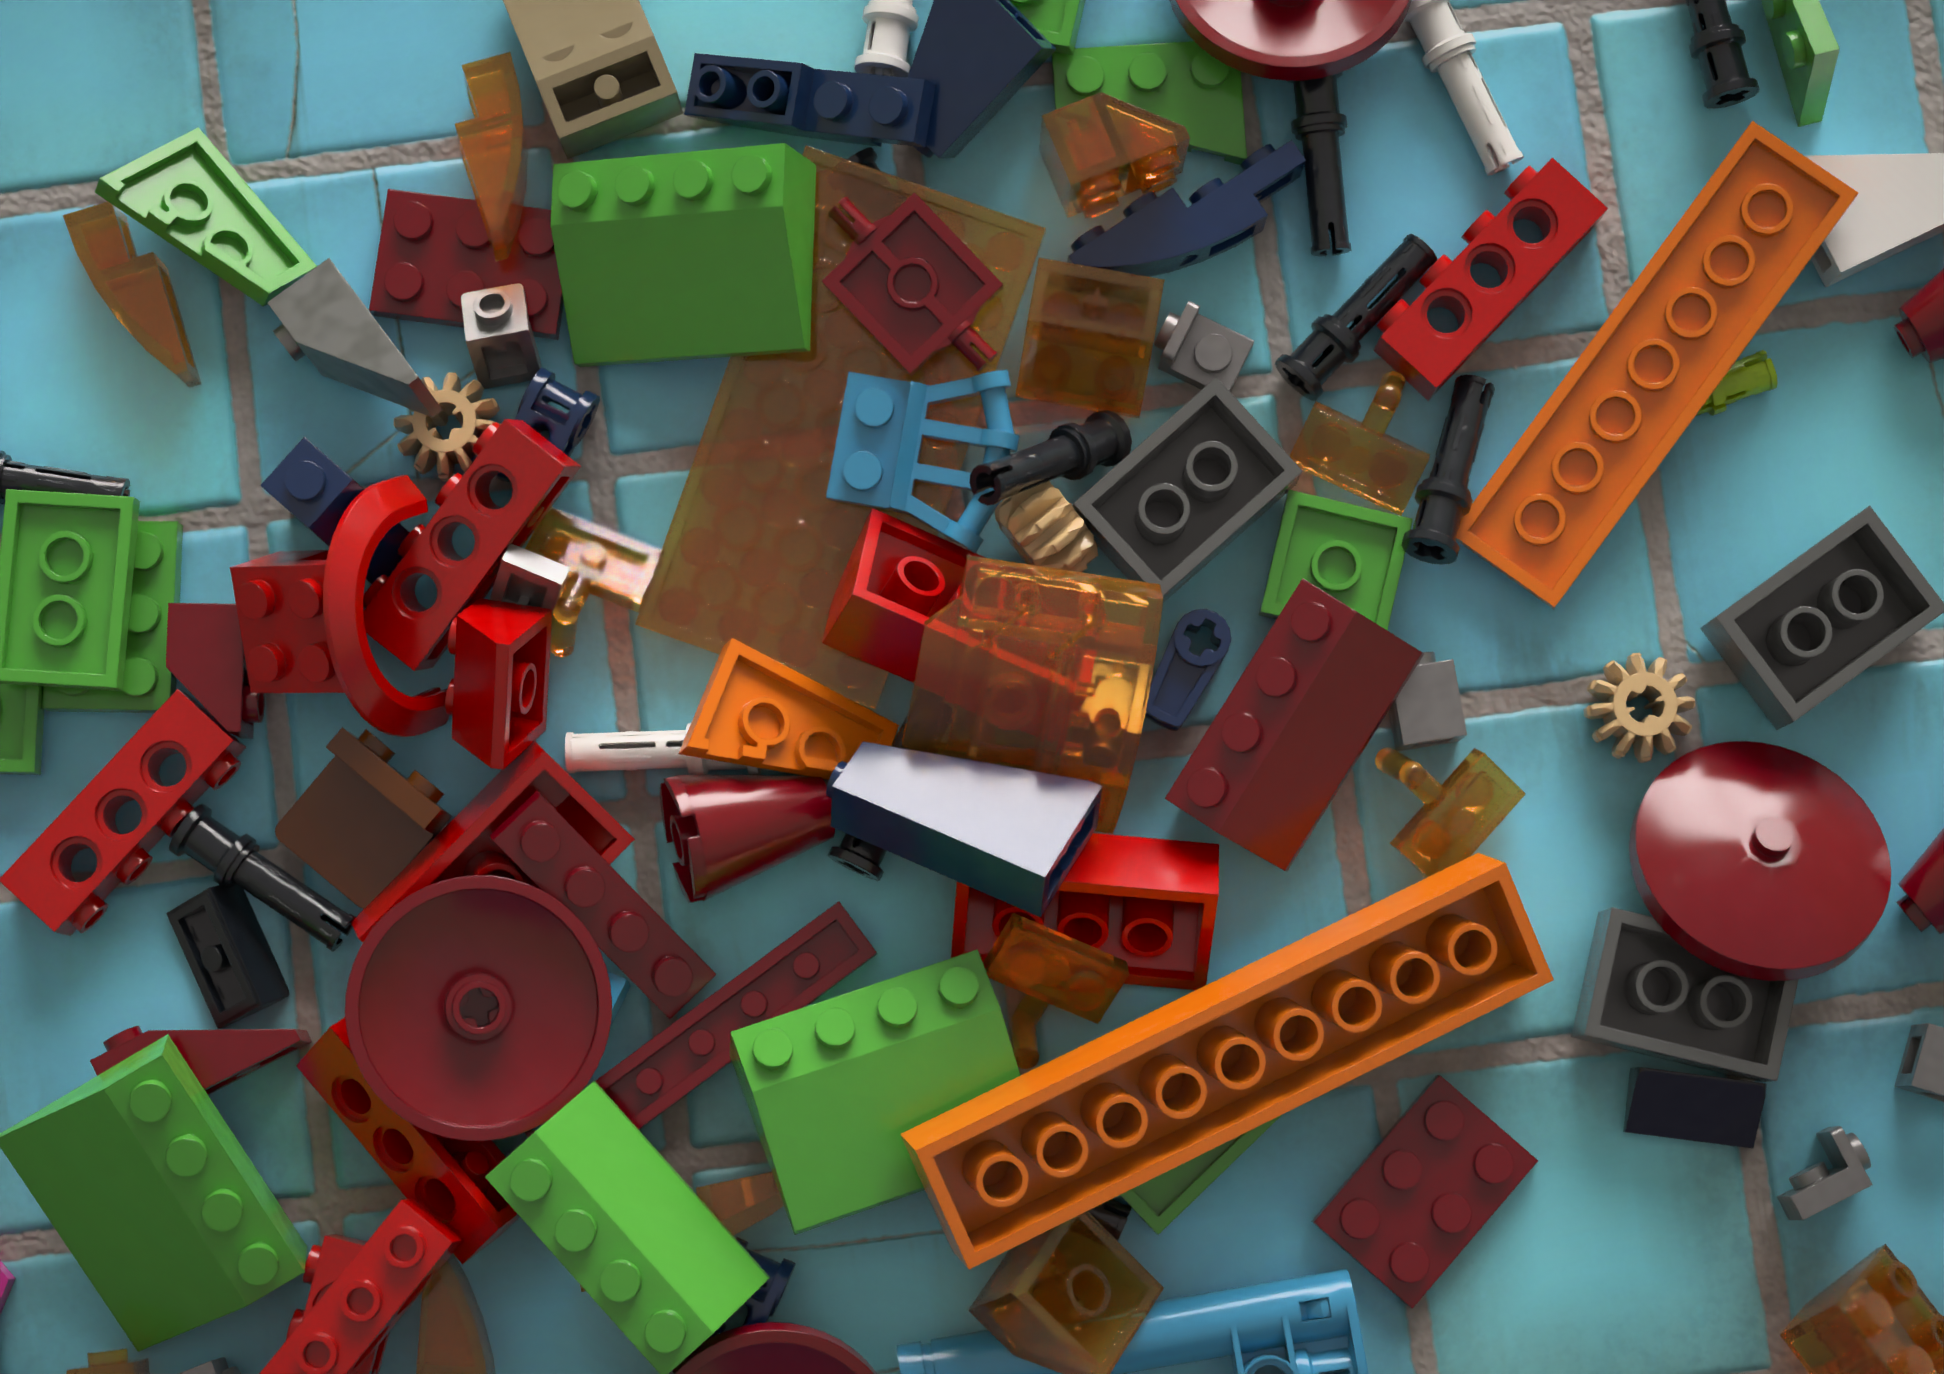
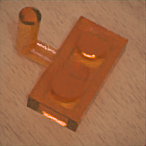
M1390 371L1382 377L1377 392L1362 422L1315 401L1289 455L1302 470L1402 516L1430 458V454L1385 434L1406 386L1403 375L1396 371Z
M551 507L535 528L525 547L526 550L570 567L565 582L566 585L553 610L550 651L558 657H567L573 653L578 616L589 594L639 613L663 566L665 551Z
M1383 748L1375 757L1376 767L1380 771L1404 784L1424 803L1390 844L1425 878L1470 857L1526 794L1485 753L1476 748L1468 754L1442 785L1422 765L1393 748Z
M1012 913L983 962L990 979L1025 993L1010 1019L1012 1048L1017 1065L1022 1069H1030L1039 1061L1036 1025L1049 1004L1099 1024L1129 976L1127 961L1015 913Z

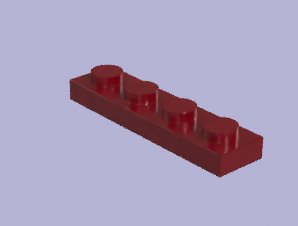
M538 791L527 799L490 835L491 839L542 891L556 898L573 912L589 931L596 945L669 1019L680 1011L716 976V973Z

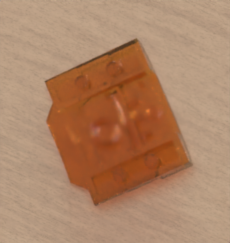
M967 555L959 598L940 609L924 622L902 746L910 750L1089 780L1102 785L1098 825L1095 831L1113 834L1130 783L1148 703L1163 607V595L1160 584Z

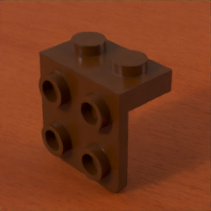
M342 727L326 746L335 757L278 822L275 828V835L281 843L354 904L364 909L435 838L452 816L437 804L445 794L423 775L414 770L406 778L388 763L396 753L367 729L359 737H356Z

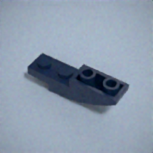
M695 53L684 115L722 124L836 142L881 147L882 143L925 147L936 85L925 79L822 70L796 62Z
M1292 140L1275 150L1272 144L1265 145L1241 163L1240 166L1244 170L1242 173L1225 184L1220 178H1215L1195 191L1189 197L1192 205L1188 208L1174 188H1171L1159 197L1156 196L1154 191L1148 192L1127 206L1123 211L1126 218L1112 228L1105 231L1102 225H1099L1077 238L1070 246L1074 252L1068 256L1066 272L1072 281L1079 282L1134 280L1170 273L1201 263L1226 252L1263 231L1268 214L1260 203L1301 176L1306 159Z

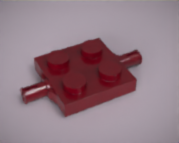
M915 192L891 215L878 219L873 223L849 200L848 196L842 198L838 202L839 206L849 215L854 223L836 206L829 211L827 216L832 218L853 242L845 259L822 280L823 285L911 377L937 352L950 348L952 345L964 355L976 368L977 372L982 371L987 366V363L971 345L975 346L989 362L998 355V352L994 351L972 326L979 312L1004 289L1003 283Z

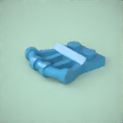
M1008 370L982 373L970 378L931 386L914 381L907 382L849 371L826 498L832 501L910 514L976 554L984 541L979 535L999 504L998 502L997 504L987 506L980 503L978 499L981 495L994 489L989 488L975 494L958 522H955L913 496L915 481L971 491L969 483L971 472L919 463L923 437L985 448L983 463H989L1008 456L1010 452H1017L1020 436L1014 434L1006 389L1011 387ZM981 395L987 429L926 419L928 407L933 404Z

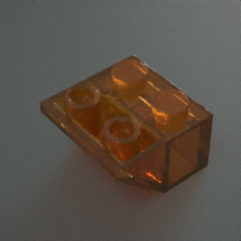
M1100 92L1042 115L1039 152L1067 218L1083 212L1085 218H1093L1118 206L1119 197L1141 189L1143 195L1151 191L1157 193L1176 183V175L1183 171L1190 137L1185 126Z
M1039 258L1015 397L1093 411L1110 410L1121 416L1139 419L1165 279Z
M1886 1244L1874 1250L1806 1303L1780 1334L1809 1374H1944V1316L1940 1315L1917 1285L1912 1271L1896 1258Z

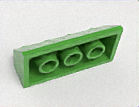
M596 1081L587 1086L485 1176L490 1184L659 1374H669L770 1278Z

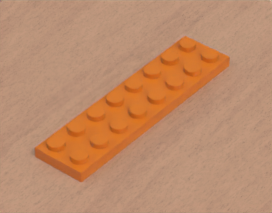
M1752 121L1474 500L1469 513L1461 518L1456 541L1552 609H1555L1855 200L1858 192Z

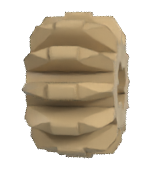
M453 372L446 374L443 390H438L430 377H423L421 379L443 409L440 413L430 417L409 409L413 412V415H401L394 418V427L400 432L409 434L398 443L399 451L404 456L417 454L414 468L422 475L431 471L437 464L438 477L443 482H447L454 475L455 464H460L464 473L473 463L471 458L476 455L472 452L474 444L484 430L495 422L489 419L494 417L500 410L494 398L480 400L484 388L479 381L474 379L461 390L460 379ZM454 415L462 428L451 429L449 439H443L436 426H445L448 422V416Z
M1050 481L1004 499L995 509V520L998 522L1001 531L1008 538L1009 543L1015 548L1021 559L1028 564L1033 573L1037 574L1046 584L1060 586L1070 578L1073 580L1088 568L1087 564L1098 556V547L1094 540V535L1087 528L1084 520L1078 515L1072 504L1065 499L1060 490L1055 488Z
M1632 653L1627 657L1626 670L1612 660L1603 667L1604 675L1608 682L1593 680L1589 683L1587 691L1603 703H1595L1584 708V717L1588 719L1603 718L1605 725L1595 730L1592 738L1598 743L1611 735L1615 736L1617 739L1611 753L1613 757L1617 759L1624 757L1633 743L1635 757L1639 763H1645L1652 759L1653 745L1659 752L1668 755L1676 749L1675 740L1671 733L1680 736L1690 733L1692 725L1676 713L1693 709L1696 705L1695 699L1689 696H1676L1675 690L1682 687L1687 682V678L1683 673H1680L1668 681L1665 680L1663 675L1667 669L1666 659L1658 657L1652 662L1646 672L1644 659L1641 654ZM1641 694L1649 701L1644 706V709L1652 708V715L1636 721L1629 714L1635 708H1627L1626 701H1631Z

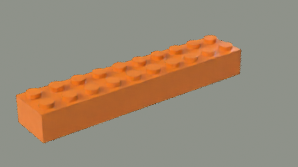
M1476 853L900 1135L952 1251L968 1269H971L1554 979L1506 863Z

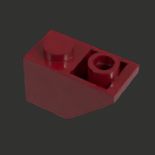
M168 603L167 669L228 732L240 739H253L254 723H261L264 717L265 696L264 693L250 692L236 604Z

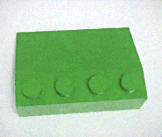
M786 143L553 164L551 231L574 364L579 367L810 352L816 164Z
M978 949L730 1032L729 1056L794 1235L924 1191L923 1184L900 1134L1020 1076L1002 1011Z
M168 1034L0 1133V1148L138 1352L242 1309L305 1272L307 1245Z

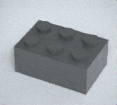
M1216 377L1075 501L1073 508L1094 535L1097 546L1156 610L1287 494L1289 489L1291 490L1296 486L1303 471Z
M1868 506L1700 629L1775 729L1778 730L1796 721L1943 614L1944 602L1871 506Z
M1611 907L1598 912L1571 1037L1756 1082L1777 1081L1799 979L1790 981L1757 980L1723 971L1702 961L1680 946L1662 929L1653 917Z

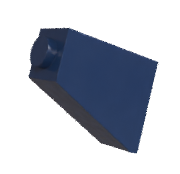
M1009 0L933 1L908 78L925 79L936 85L925 147L913 146L927 158H931L934 154L938 158H955L1056 51V48Z
M305 437L260 485L328 547H330L333 534L344 511L351 501L364 490ZM400 523L393 526L384 535L375 549L366 575V580L371 584L381 575L385 574L389 577L403 558L398 554V549L410 532Z

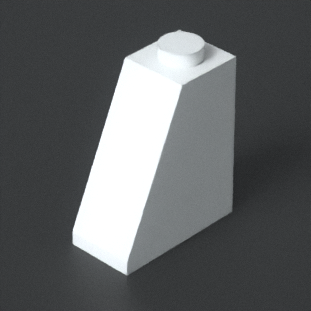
M1944 153L1805 156L1858 192L1855 200L1811 258L1825 287L1944 232Z

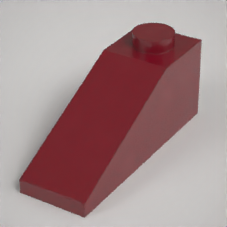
M134 1026L104 1041L103 1044L107 1052L91 1059L90 1062L98 1076L168 1034L209 1095L311 1043L312 1040L307 1030L301 1029L148 1030L142 1033L139 1026Z

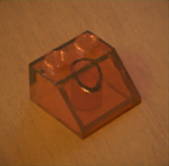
M1087 1211L1010 1249L968 1311L1016 1357L1062 1374H1110L1164 1287Z

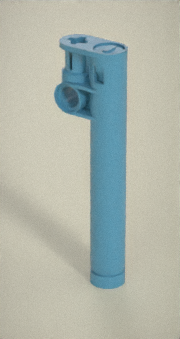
M1347 1269L931 1339V1343L921 1344V1341L897 1345L900 1374H1127L1231 1356L1234 1374H1254L1259 1368L1266 1365L1278 1367L1283 1374H1319L1339 1369H1345V1371L1334 1374H1368L1356 1300Z

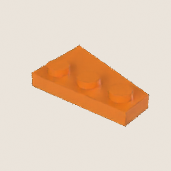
M731 638L720 652L678 754L810 777H822V779L829 780L837 764L841 761L848 763L863 741L892 746L899 725Z

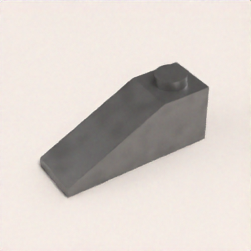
M330 258L267 302L282 322V325L273 330V332L295 361L307 355L321 375L430 417L436 416L443 410Z

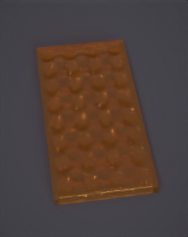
M806 145L802 155L816 164L810 352L730 357L635 625L719 655L723 646L731 638H734L846 698L877 710L890 672L822 644L833 596L866 518L872 507L832 501L826 498L848 372L907 382L914 381L931 386L997 371L1044 240L1046 228ZM915 192L1003 283L1004 289L979 312L972 326L993 350L998 352V355L989 362L975 346L971 345L987 363V366L982 371L977 372L976 368L964 355L952 345L950 348L937 352L911 377L823 285L822 280L845 259L853 242L839 225L827 216L829 211L836 206L854 223L849 215L839 206L838 202L842 198L848 196L849 200L873 223L878 219L891 215ZM981 395L929 405L926 419L977 428L983 412ZM923 437L919 463L962 471L971 445ZM915 481L913 496L946 516L955 488ZM874 508L939 536L938 531L910 514Z

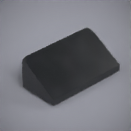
M237 884L231 888L226 885L209 887L166 913L218 1029L235 1023L289 996L288 986L243 888Z
M1633 1067L1630 1068L1623 1132L1753 1149L1765 1101L1767 1084Z

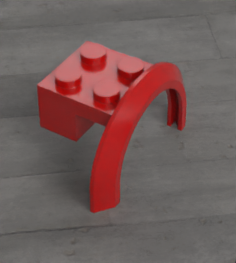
M400 475L377 482L361 491L351 501L341 516L333 534L329 550L279 551L230 567L251 693H345L352 706L365 721L377 730L397 737L420 735L447 723L450 716L446 713L445 709L447 689L441 691L440 687H434L414 696H408L398 691L388 682L378 668L369 647L364 624L363 598L365 580L376 547L393 526L405 519L428 512L427 499L408 475Z

